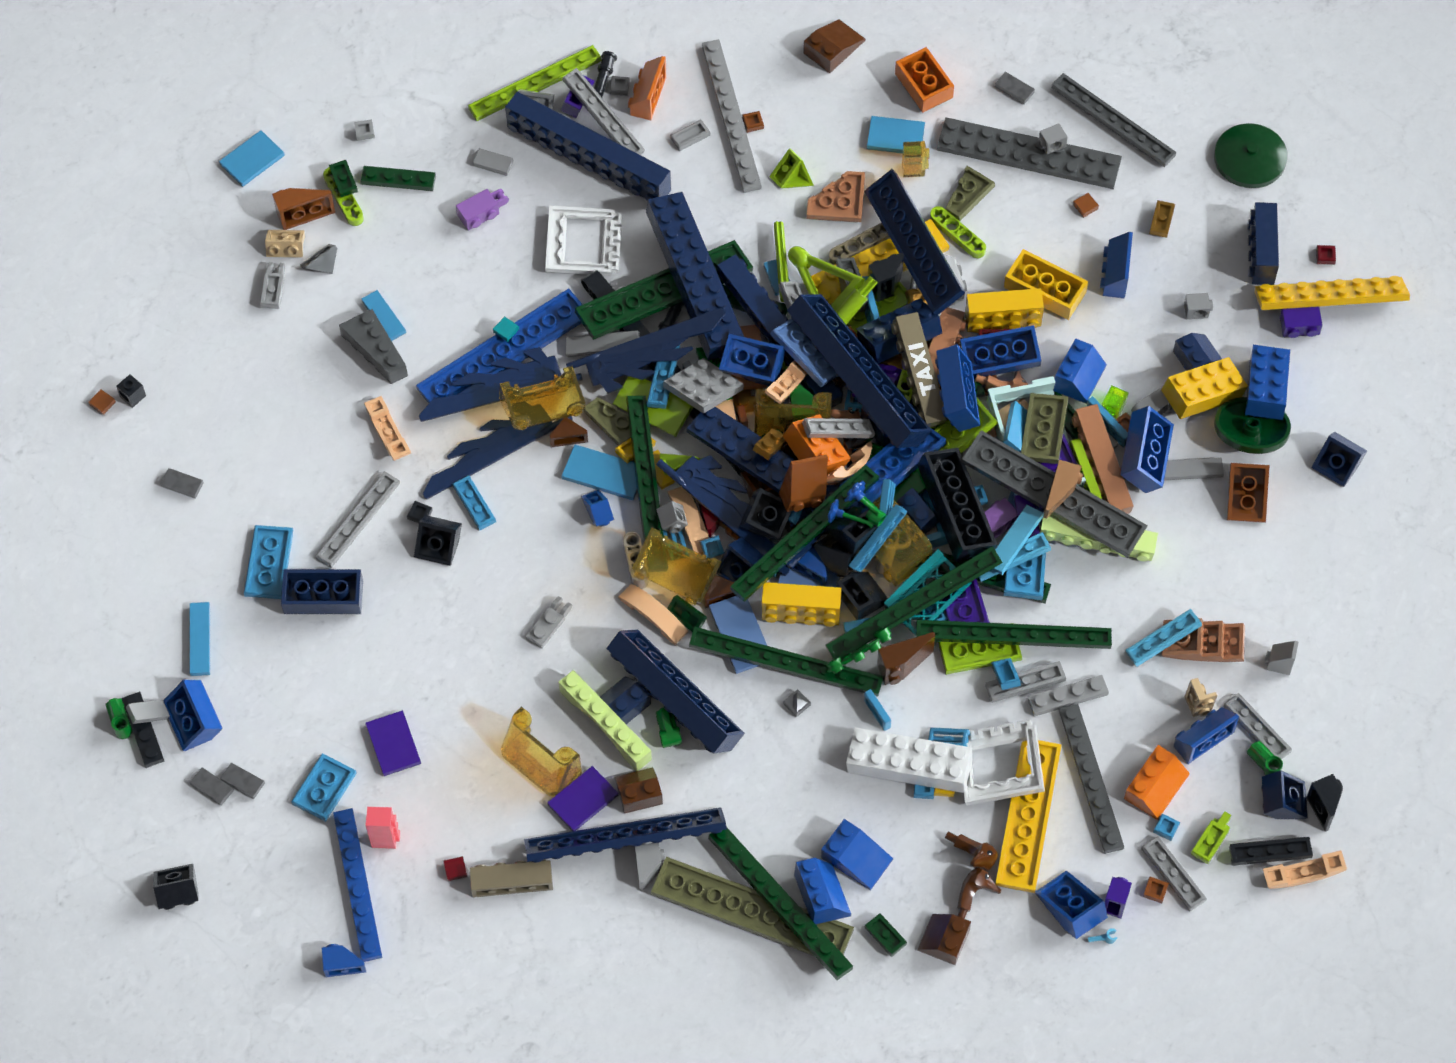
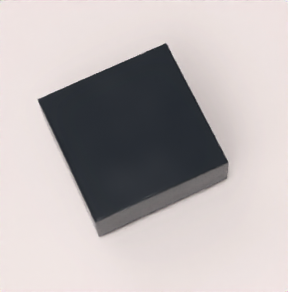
M414 501L407 519L419 524V521L425 515L430 516L433 509L428 505Z

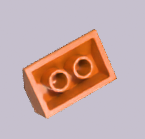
M665 56L645 62L644 68L640 69L638 75L639 82L635 83L633 98L630 97L628 102L631 116L647 120L652 119L666 80Z
M1157 745L1126 789L1124 799L1158 820L1190 773L1174 754Z

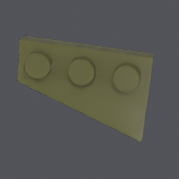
M966 166L965 173L960 178L958 187L953 192L945 208L959 221L995 187L994 181L969 166Z
M598 397L583 407V412L618 446L631 438L628 413L626 414L618 410L616 406Z

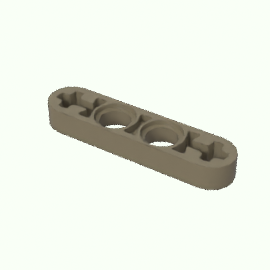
M879 223L832 248L829 252V262L835 265L838 258L834 257V255L840 256V258H850L889 239L888 233H880V230L886 231L883 224ZM870 237L873 239V242L865 243L863 239ZM854 245L858 249L851 252L848 250V247Z

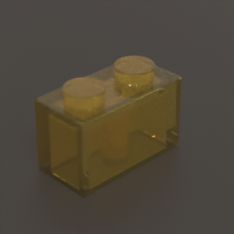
M925 141L903 142V177L925 176V169H929V148H926Z

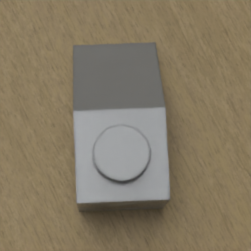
M1299 641L1273 644L1271 651H1267L1265 662L1268 663L1267 670L1290 675Z
M659 843L635 846L640 890H644L661 870V861H665L664 849L659 848Z

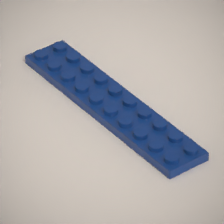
M568 288L516 321L515 324L519 326V330L508 342L498 335H494L417 384V390L430 403L432 399L454 396L470 387L471 385L452 386L453 382L468 373L496 374L507 369L491 366V363L506 357L522 362L528 358V356L524 355V351L537 347L542 349L580 325L581 321L575 313V308L583 304Z

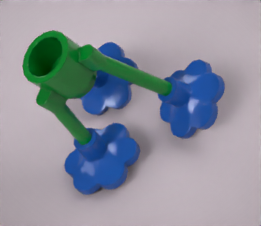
M861 481L860 483H855L852 489L847 492V498L844 501H852L853 499L858 502L861 501L870 509L866 514L868 520L845 513L844 510L838 508L839 500L835 499L828 513V522L831 523L836 516L840 518L846 517L872 528L873 525L879 527L886 518V514L866 498V495L863 493L865 482Z

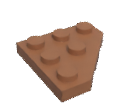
M846 171L837 181L831 182L824 187L822 192L809 198L807 219L861 222L865 172Z

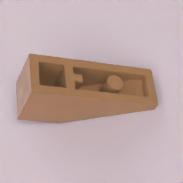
M1059 460L1043 518L1047 519L1074 492L1076 484H1081L1083 474L1080 473L1081 465Z

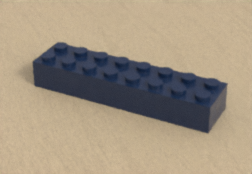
M638 629L619 631L606 648L611 653V657L619 661L624 666L626 672L633 674L637 678V682L641 686L646 687L651 692L650 695L664 705L666 711L674 714L678 718L677 721L682 726L687 727L691 731V735L695 739L700 740L704 744L705 749L710 753L732 751L745 734Z

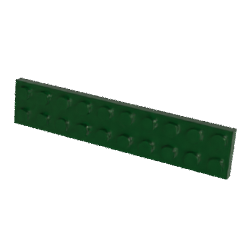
M735 240L708 251L716 272L718 264L735 254L739 259L744 260L749 272L753 271L752 264ZM668 268L576 307L575 313L591 338L595 340L683 302Z

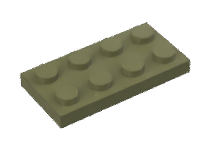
M1030 393L1021 449L1022 454L1036 462L1058 464L1068 396Z

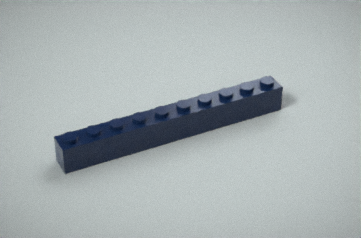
M735 254L718 264V276L767 341L771 344L780 345L770 333L773 329L788 321V318L780 313L776 302L770 300L766 289L757 283L756 276L748 271L744 260L739 259ZM785 350L784 362L789 367L794 359ZM807 374L801 382L802 386L813 395L814 401H817L818 408L822 413H825L842 401L843 391L833 381L820 387Z

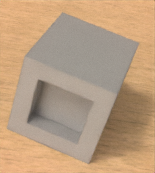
M1058 123L1040 131L1038 145L1048 155L1065 148L1068 137Z
M1208 293L1186 294L1184 301L1186 320L1209 317L1210 311H1213V302L1209 300Z
M670 501L657 509L663 530L678 533L688 525L683 505Z

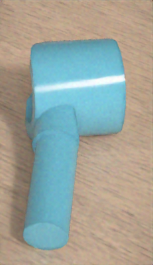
M1111 928L1106 934L1088 937V942L1102 940L1112 944L1118 937L1111 938L1109 934H1114L1116 930Z

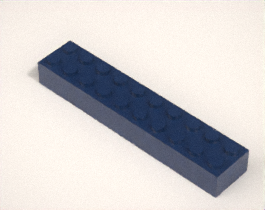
M516 92L505 106L507 127L511 131L518 132L524 135L526 139L539 143L543 148H549L557 155L568 158L572 163L579 164L585 167L586 170L599 174L603 179L614 182L618 187H624L631 191L632 194L641 196L647 201L648 199L668 195L671 192V171L519 92Z
M683 192L648 199L646 207L647 217L690 319L720 308L725 310V316L712 332L697 335L708 361L721 358L728 335L733 334L744 337L685 196Z
M800 294L787 310L791 315V319L801 327L803 334L809 337L813 342V346L822 353L824 360L834 368L835 374L842 378L846 383L847 389L852 391L857 397V401L866 408L868 415L879 424L880 430L887 434L892 445L897 448L918 447L932 430L822 294Z

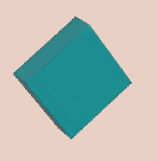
M504 316L493 328V333L508 342L519 330V326Z

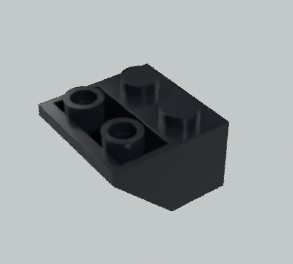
M903 253L890 255L886 259L874 261L869 265L868 277L871 276L877 281L876 286L872 289L876 302L894 296L903 273Z
M853 506L845 513L868 520L866 514L870 509ZM839 517L826 528V531L854 555L865 545L878 527L873 525L870 528L866 524L846 517Z
M868 571L852 572L836 582V587L841 588V600L856 620H860L881 608L888 599Z

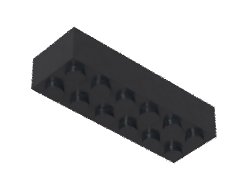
M959 448L924 452L917 466L955 562L969 560L991 546L995 549L997 542L967 468L961 462L962 456Z

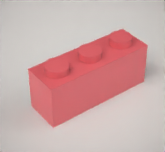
M367 807L366 829L372 848L396 849V842H400V830H398L397 817L393 815L392 807Z

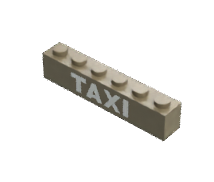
M918 312L897 316L891 324V329L897 337V350L902 354L903 359L901 363L908 375L906 380L908 387L912 389L913 405L917 407L918 414L928 427L945 424L948 418H945L942 413L944 404L940 397L939 385Z

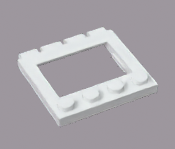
M549 206L545 272L589 275L598 270L604 276L618 273L622 214L615 213V209ZM567 218L603 220L601 264L586 261H564Z
M1031 720L1017 722V728H1014L1013 723L998 725V731L996 732L994 726L978 729V735L975 734V730L970 731L967 746L972 747V750L1027 740L1028 746L1026 748L1028 763L1031 766V774L1022 778L1011 777L1005 781L998 782L995 780L987 784L978 785L974 784L973 781L974 774L971 763L964 793L966 806L1045 792L1037 730L1035 724L1032 725Z

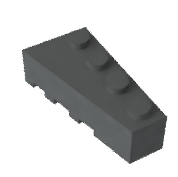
M373 309L339 324L341 336L348 340L352 347L374 365L375 369L391 384L408 376L405 362Z

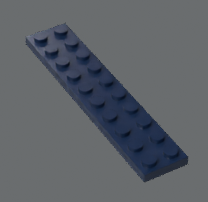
M891 169L864 192L898 253L904 254V263L932 313L939 315L962 297L965 291L897 173Z
M717 407L705 413L700 412L686 429L687 433L777 493L780 491L790 462L796 461L782 450H779L769 460L753 451L754 445L762 437ZM827 485L826 496L824 501L828 497H830L838 489V487H836L835 485ZM856 500L845 512L853 506L863 507V505ZM808 507L804 508V511L811 514L816 508Z
M719 807L524 839L527 862L537 863L543 861V859H560L567 855L580 856L585 852L599 853L604 849L611 848L617 850L628 845L640 846L647 842L659 843L665 839L678 840L690 835L697 837L708 832L720 833L722 830H727L722 808Z

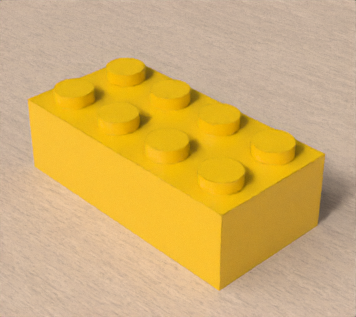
M1024 249L1009 269L1004 281V288L1009 291L1041 288L1044 308L1067 320L1071 318L1085 296L1088 286L1087 280Z
M1041 288L967 294L965 307L967 332L978 333V329H1017L1032 325L1035 328L1040 327L1044 311Z
M1227 357L1168 377L1161 391L1179 419H1183L1219 407L1229 400L1242 397L1248 385L1231 359Z
M769 582L763 584L762 620L771 623L783 621L788 624L796 622L805 623L806 625L824 624L828 627L839 625L841 588Z

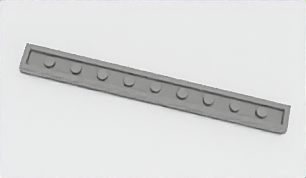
M720 40L703 42L702 48L743 192L760 190L761 182Z

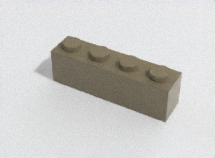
M543 859V861L537 863L517 861L514 864L496 863L493 866L480 864L470 868L473 898L553 890L550 860Z

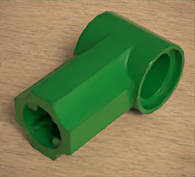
M121 698L110 699L105 705L113 731L117 738L127 739L132 734V727ZM125 725L124 728L118 729L120 726Z
M660 708V710L656 711V718L660 729L659 735L662 747L667 748L682 744L680 729L676 726L674 714L669 713L664 708Z
M1261 741L1253 743L1247 750V754L1264 771V775L1282 771L1283 761L1281 758L1273 755ZM1270 766H1275V767H1277L1278 769L1272 770V769H1270L1269 767H1270Z

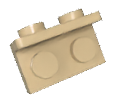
M268 230L265 239L266 256L303 257L305 231Z
M1198 678L1190 680L1184 697L1192 716L1200 715L1203 717L1212 711L1218 695L1216 692L1206 694L1204 685L1200 684Z

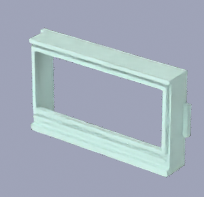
M1054 376L1032 380V384L1014 388L1006 385L988 389L987 405L990 414L998 422L994 428L999 441L1003 442L1005 431L997 404L1029 398L1030 393L1054 395ZM1064 427L1063 434L1065 435V438L1069 444L1068 436ZM1082 477L1080 485H1076L1083 488L1086 481L1085 477Z

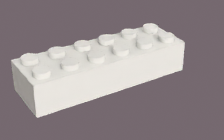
M855 727L846 765L848 773L965 793L973 756L972 747Z

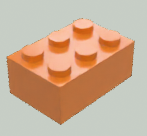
M927 47L896 61L895 75L922 113L953 98L954 84Z
M819 414L809 418H822V416ZM804 419L792 422L784 433L783 438L799 460L827 454V475L841 466L845 467L851 459L837 438H808L802 424Z

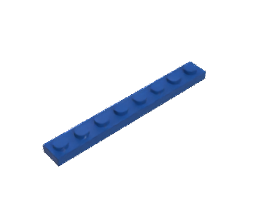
M353 808L333 812L361 958L364 962L380 959L383 957Z

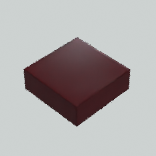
M1317 245V264L1335 265V246Z
M463 856L443 861L448 881L467 877Z

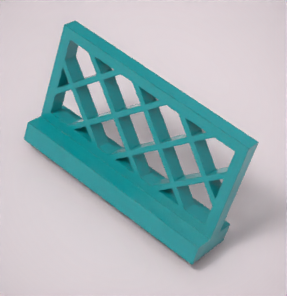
M938 549L884 602V608L890 607L917 591L922 584L925 586V581L928 578L937 579L942 576L938 575V568L943 563L950 570L954 569L955 566ZM972 582L956 590L957 592L953 596L951 593L948 601H937L932 604L937 605V612L934 615H925L924 609L923 615H914L909 618V623L906 620L902 623L916 636V629L911 625V619L923 618L925 620V618H930L929 620H935Z

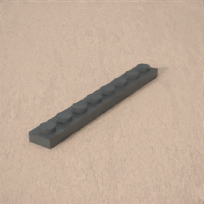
M1062 73L1052 83L1051 88L1163 167L1176 156V151L1066 74Z
M1079 704L1059 708V714L1104 854L1123 850L1124 843Z

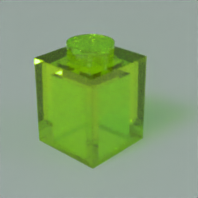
M1111 385L1102 402V406L1113 418H1119L1127 403L1129 392Z

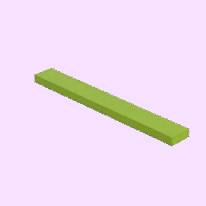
M591 45L469 104L468 109L475 120L479 121L504 109L519 89L539 92L562 81V78L575 68L582 71L601 62L602 57L594 45Z

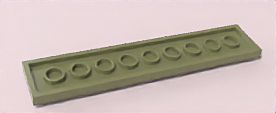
M665 858L651 890V895L813 955L754 889L672 858ZM800 907L809 917L807 909ZM837 920L816 924L844 955L854 927Z

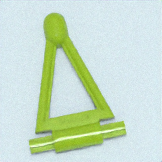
M793 246L788 252V258L798 269L808 294H819L808 271L811 266L850 282L831 304V307L846 325L868 300L866 296L877 284V281L871 276L865 281V278L811 256L800 246Z

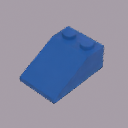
M729 334L719 370L758 384L770 386L779 378L786 352L784 347Z
M843 819L821 849V859L832 864L835 868L869 890H872L893 861V857L860 828L846 819Z
M1067 870L1035 891L1037 897L1063 929L1075 939H1078L1108 918L1104 901Z

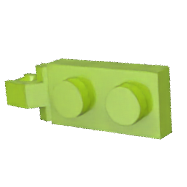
M1224 811L1219 820L1216 818L1211 820L1193 848L1191 855L1209 864L1229 833L1230 827L1227 824L1232 815Z

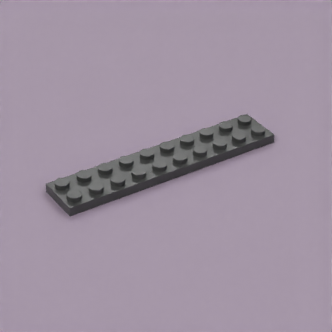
M945 117L937 145V151L1114 189L1122 159L1120 155L1070 144L1047 155L1044 149L1039 147L1038 137Z
M981 430L961 462L1045 510L1055 472ZM1076 485L1074 492L1052 513L1055 517L1127 558L1148 526Z

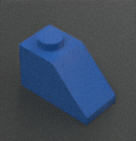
M599 489L581 496L588 514L596 526H606L610 521L614 520L608 499Z
M813 545L793 568L825 586L827 584L826 568Z
M329 944L322 948L325 977L366 973L364 961L343 945Z

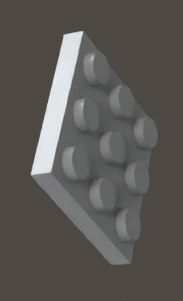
M704 358L663 381L665 389L702 413L709 411L739 393L744 387L742 382L728 373L719 370L717 366Z

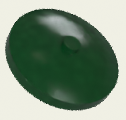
M1253 123L1239 124L1226 130L1219 137L1214 151V161L1220 174L1229 182L1244 188H1260L1275 182L1284 172L1288 157L1285 143L1277 133L1265 126Z
M1246 397L1229 400L1221 405L1216 412L1214 427L1217 435L1224 443L1236 450L1251 454L1270 453L1283 447L1289 439L1291 423L1285 412L1283 420L1245 415Z

